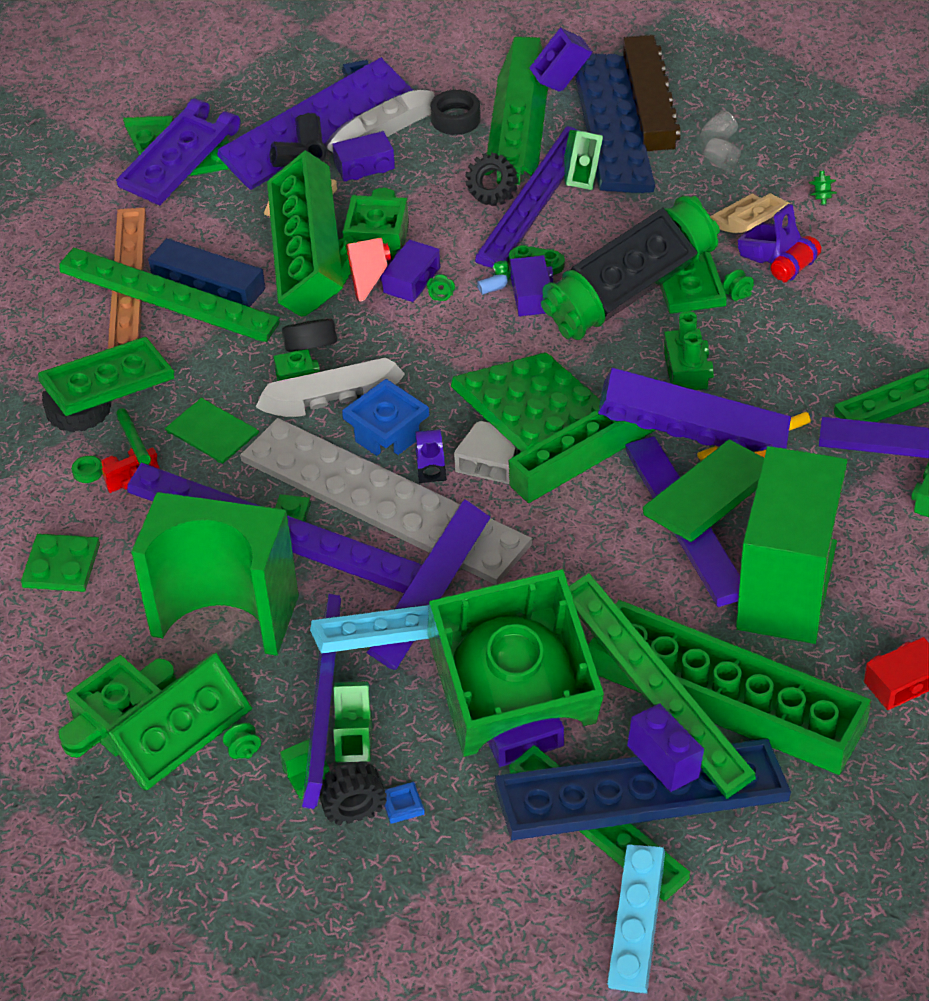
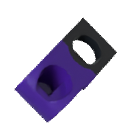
M441 429L415 432L419 483L447 481ZM429 467L440 469V472L435 475L423 473Z

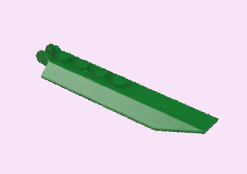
M514 37L497 80L487 154L491 156V153H496L498 156L502 155L513 165L518 177V183H515V185H520L521 176L524 174V171L532 176L539 166L548 87L539 83L529 67L543 51L540 37ZM495 170L488 171L485 175H490ZM497 171V184H500L502 177L501 173Z

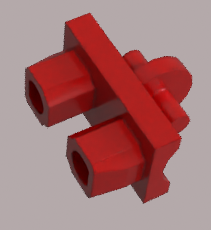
M132 448L128 451V458L119 461L117 457L110 456L101 461L103 467L101 469L109 493L121 488L124 490L128 489V483L140 465ZM154 448L146 449L151 458L149 466L160 469L157 462V453Z

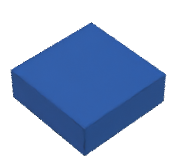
M414 782L385 789L387 801L384 807L390 824L425 815Z

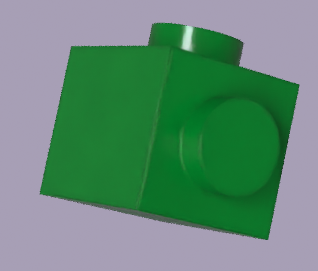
M308 349L273 356L278 381L320 372L317 359H311Z

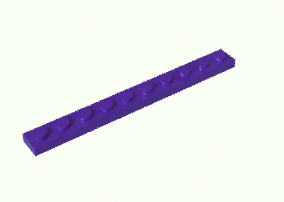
M140 463L129 481L127 489L128 493L152 502L156 493L160 492L260 506L144 463ZM287 516L293 553L404 593L422 565Z

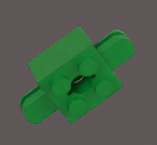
M389 188L375 189L371 196L352 195L343 229V238L345 236H352L359 242L382 238L383 243H388L391 260H393L396 252L403 248L409 227L407 198L396 197L395 192Z
M119 655L66 693L73 720L59 730V738L65 754L70 757L79 758L100 743L115 757L119 754L105 733L174 682L176 677L173 665L165 659L158 658L139 671L123 656Z

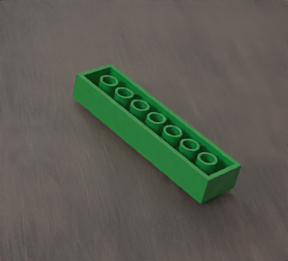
M622 600L617 601L615 605L714 724L752 740L768 739L772 748L840 776L867 727L871 699ZM593 637L588 647L598 676L639 692L598 640Z

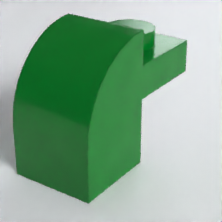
M369 681L334 683L335 762L371 761L372 710L370 709Z

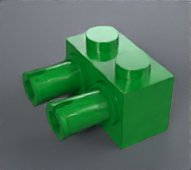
M685 311L679 315V330L664 332V356L670 383L693 390L708 389L709 379L714 377L712 361H707V358H709L708 341L702 340L700 329H697V315L694 312Z

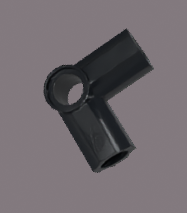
M306 113L295 118L298 143L273 142L271 144L269 157L273 167H285L305 150L321 161L326 159L328 151L322 142L320 116H317L315 113Z

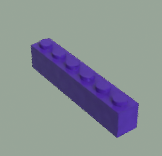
M611 368L604 381L598 414L607 416L613 421L623 420L637 424L643 429H656L667 432L672 437H685L696 440L702 445H715L718 447L730 439L753 452L766 450L767 446L786 449L791 416L616 368Z

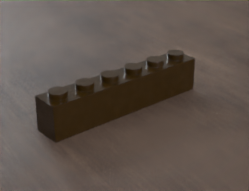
M654 35L623 37V56L633 92L636 112L640 121V131L643 133V144L646 145L647 151L676 149V140H680L681 137L680 125L676 124V108H671L673 107L672 92L669 91L668 76H665V62L662 60L661 45H656Z

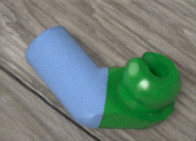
M507 261L495 262L493 265L495 272L492 277L477 281V287L482 295L503 289L507 285L511 277Z

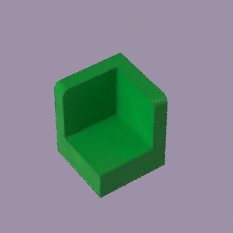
M309 739L280 751L283 771L299 799H303ZM326 761L324 762L323 780H326L325 775L330 772Z

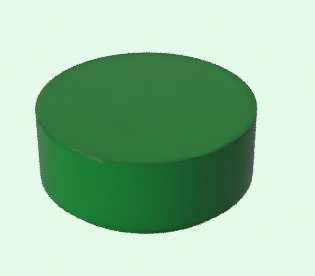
M95 456L80 457L72 464L73 477L81 483L94 482L103 474L101 460Z

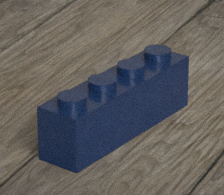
M168 238L148 258L151 274L251 307L266 289L263 269Z

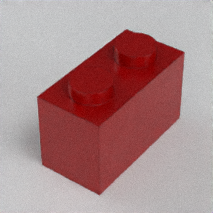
M925 637L913 642H906L898 649L885 655H877L866 664L864 683L887 711L929 692V642Z

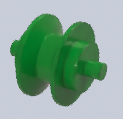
M819 171V177H814V181L808 182L814 185L815 189L809 196H815V200L821 199L822 205L827 204L826 199H831L832 194H837L836 191L831 190V184L836 182V179L831 180V176H825V171Z
M742 269L726 274L723 283L725 294L731 293V299L734 301L750 297L754 286L753 278L746 276Z
M233 724L225 732L223 743L229 747L228 754L231 758L249 759L260 748L261 739L255 735L256 729L252 724Z

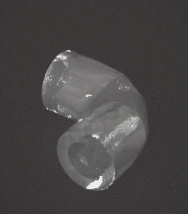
M723 110L714 115L701 129L699 145L706 159L722 170L728 171L738 163L741 150L735 144L727 141L728 138L737 132L738 125L732 114Z

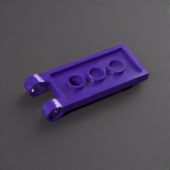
M197 98L192 99L173 122L116 179L118 187L160 206L227 135L233 136L237 133L241 123L240 117L224 111L220 114L218 120L212 124L205 121L210 111L209 104Z

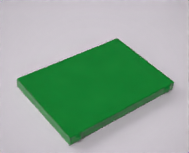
M200 398L165 427V431L168 434L176 436L222 464L259 433V430L203 398Z

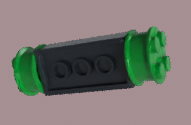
M680 196L675 200L674 206L670 209L661 208L574 265L571 270L565 271L562 279L557 283L550 282L544 285L542 290L544 300L541 301V306L544 312L553 318L564 338L570 339L572 337L575 340H580L585 336L587 329L592 326L600 327L605 321L689 265L697 262L701 253L715 250L718 245L720 228L710 218L697 197Z

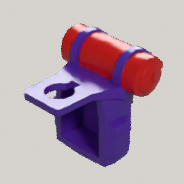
M787 204L774 215L775 224L761 223L746 231L738 239L740 256L750 258V260L758 263H765L767 261L772 263L770 269L772 275L776 279L782 280L783 283L794 280L802 269L807 265L813 264L822 249L820 242L816 238L811 236L801 238L796 226L792 204ZM785 215L788 217L787 226L782 225Z

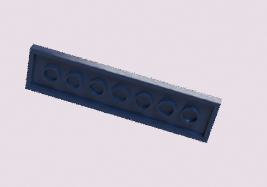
M592 53L576 73L575 79L587 133L603 136L596 169L599 190L629 193L654 192L655 182L646 145L643 144V133L640 131V121L636 112L624 56Z
M768 739L732 744L755 772L756 779L728 799L725 798L702 768L700 769L698 779L670 792L638 757L495 776L494 782L511 841L787 802L791 795V790Z

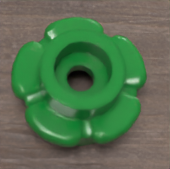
M437 274L435 278H430L427 283L429 296L437 301L448 300L455 290L453 280L448 279L443 274Z

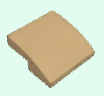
M771 193L762 198L750 194L713 214L710 218L718 224L722 231L742 233L772 218L789 202Z

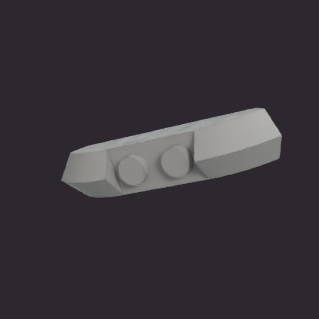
M414 90L385 101L340 126L325 144L326 148L333 152L332 143L384 131L387 137L431 114V101L435 97L434 92Z
M385 357L268 383L256 408L277 416L306 415V406H310V409H319L326 407L328 401L339 399L340 403L354 401L357 399V395L361 394L363 396L385 379L396 385L405 373L396 363Z

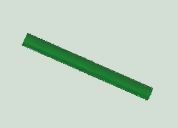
M124 408L118 409L116 417L139 464L149 465L151 458L128 411Z

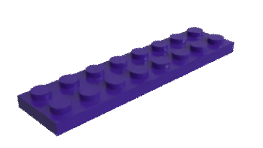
M380 57L218 149L217 156L246 187L252 190L268 181L284 168L273 167L272 163H270L269 153L271 144L273 142L298 143L295 118L298 115L315 113L317 116H320L322 142L325 145L331 135L347 121L385 101L414 90Z

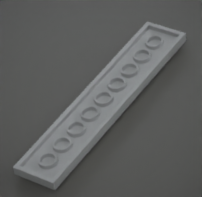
M279 418L240 454L242 462L427 552L431 551L460 505L451 499ZM490 518L460 568L494 585H498L532 546V538Z

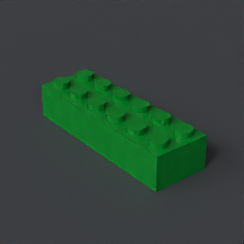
M305 150L267 181L278 303L300 317L307 316L312 311L318 309L320 305L344 288L330 166Z

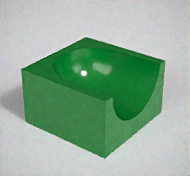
M767 446L743 542L736 630L816 644L837 546V540L832 539L848 459Z
M563 569L429 601L427 636L463 757L477 754L479 749L492 738L527 723L551 718L577 719L581 721L583 727L597 723L604 693Z

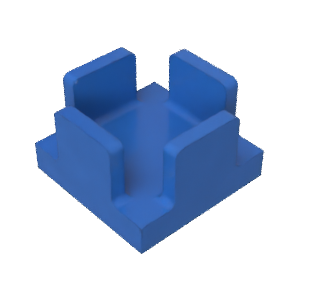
M387 379L380 382L342 410L343 420L354 427L355 442L376 456L381 453L380 445L387 448L391 444H393L394 453L397 455L401 454L416 442L415 432L419 431V424L430 416L427 405Z

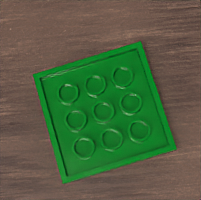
M546 352L453 376L451 387L521 452L596 411L600 405V399L589 388L585 387Z

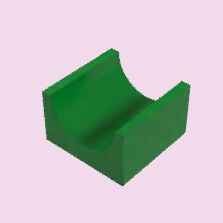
M157 492L131 551L151 637L164 639L169 628L178 619L194 610L208 606H231L250 613L260 622L265 654L278 656L299 597L286 510Z

